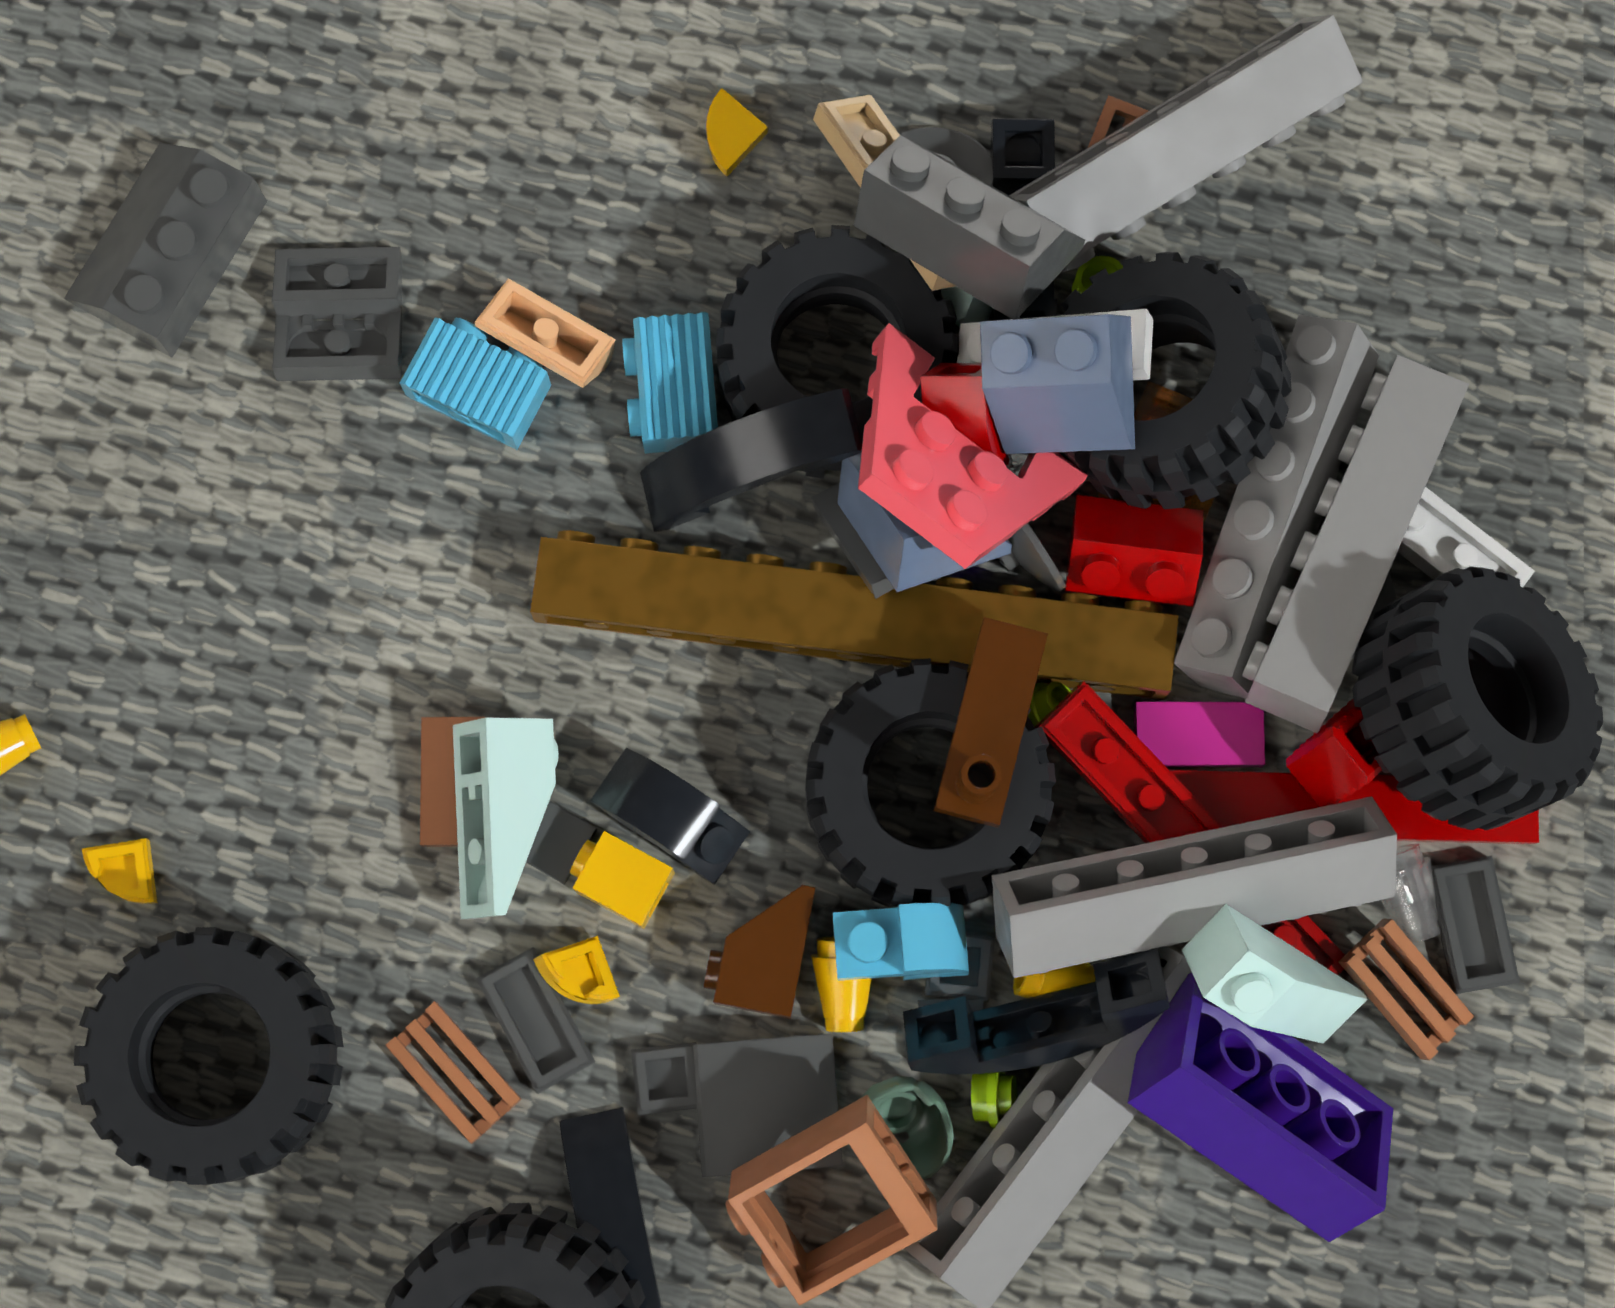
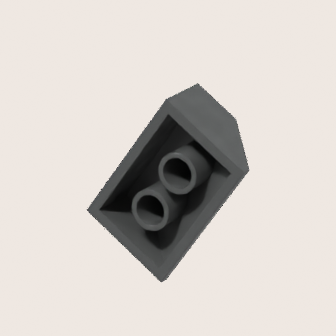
M901 135L863 173L854 221L856 228L1013 320L1019 318L1083 249L1085 239L929 149Z
M159 143L64 299L173 358L267 203L255 178L201 149Z

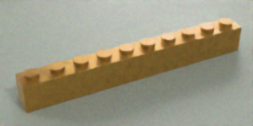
M571 530L559 531L557 539L541 537L530 609V613L537 623L884 666L893 664L894 667L901 668L910 666L911 660L931 658V665L948 666L950 660L968 664L967 672H969L982 620L984 617L1048 633L1036 683L1044 682L1050 684L1056 681L1070 689H1074L1080 682L1085 681L1095 692L1163 700L1171 692L1179 615L1163 614V606L1153 602L1127 601L1123 609L1099 606L1100 599L1098 597L1083 593H1064L1061 596V601L1036 598L1035 589L1018 585L999 586L998 593L973 590V582L952 577H941L935 581V585L920 584L899 592L892 589L875 599L860 576L847 575V567L837 563L811 562L809 570L784 567V559L766 554H748L746 562L721 559V552L719 550L701 546L684 547L683 554L658 551L657 543L644 539L624 538L621 539L620 546L596 544L595 536Z

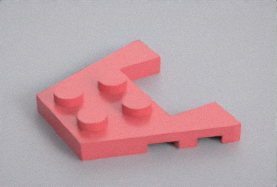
M890 323L875 338L872 343L871 354L877 356L876 370L869 377L867 393L873 399L871 418L864 425L858 489L964 569L1012 537L1031 520L1034 521L1046 513L1058 501L1066 499L1086 480L1088 475L1059 452L1029 453L1018 476L1015 475L997 455L981 449L956 430L946 416L931 411L914 397L921 383L920 376L929 370L935 357Z

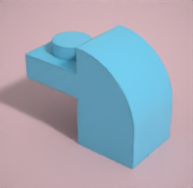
M941 903L899 904L897 908L833 912L838 981L903 976V980H915L931 977L966 976L969 974L963 905L951 903V906H945Z

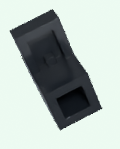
M625 748L590 800L622 825L659 846L690 870L714 885L750 833L747 828L721 810L718 803L656 762L628 748Z

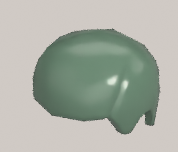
M895 1076L873 1084L862 1097L868 1095L893 1134L908 1133L909 1139L899 1144L922 1179L932 1178L949 1161L954 1140L953 1126L945 1102L924 1080L917 1081L914 1077Z

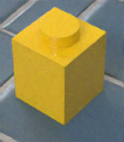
M606 831L602 833L597 844L589 839L584 843L570 869V874L578 878L572 888L577 894L642 929H645L675 874L674 869Z

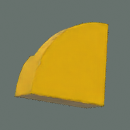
M723 88L714 97L706 121L708 146L712 158L721 172L728 176L768 134V126Z
M144 838L82 848L83 858L89 872L96 880H99L98 882L108 892L133 903H157L149 839Z
M598 936L541 954L533 959L544 980L566 998L585 1004H601L620 997Z

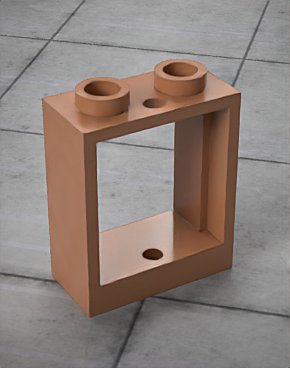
M868 1095L731 1172L729 1195L725 1204L733 1225L741 1235H752L762 1250L761 1259L769 1278L778 1288L786 1286L799 1306L938 1230L936 1198ZM849 1144L890 1205V1208L813 1251L806 1253L765 1190Z

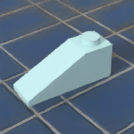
M481 718L453 725L461 919L503 916L507 913L556 784L555 768L558 763L559 753L554 739L553 719Z
M1227 904L1182 949L1203 998L1254 1028L1324 1043L1367 1000L1362 990Z

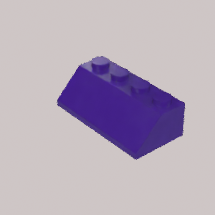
M1192 972L1189 973L1170 1001V1008L1162 1013L1136 1053L1127 1103L1328 1242L1384 1211L1386 1207L1394 1108L1293 1036L1251 1027L1203 998Z

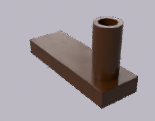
M987 617L983 618L933 811L996 828L1000 826L1048 633Z

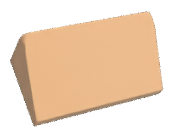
M509 278L475 321V327L582 388L603 372L612 360L616 339Z

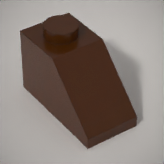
M800 886L726 936L723 952L717 950L710 951L704 988L715 990L714 1005L791 1019L816 887Z

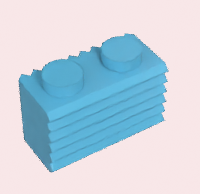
M700 312L697 314L687 313L685 315L675 314L672 316L662 315L659 317L634 318V338L622 339L625 376L637 375L639 398L627 399L630 437L642 436L645 454L668 452L699 435L718 428L709 314Z
M435 317L400 381L405 395L518 450L551 387L548 372L542 368V364L512 347H509L508 351L496 345H491L486 341L488 334L467 320L455 318L452 324Z

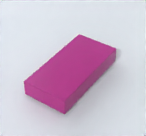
M1135 702L1134 734L1166 767L1262 768L1265 766L1264 710L1245 702Z

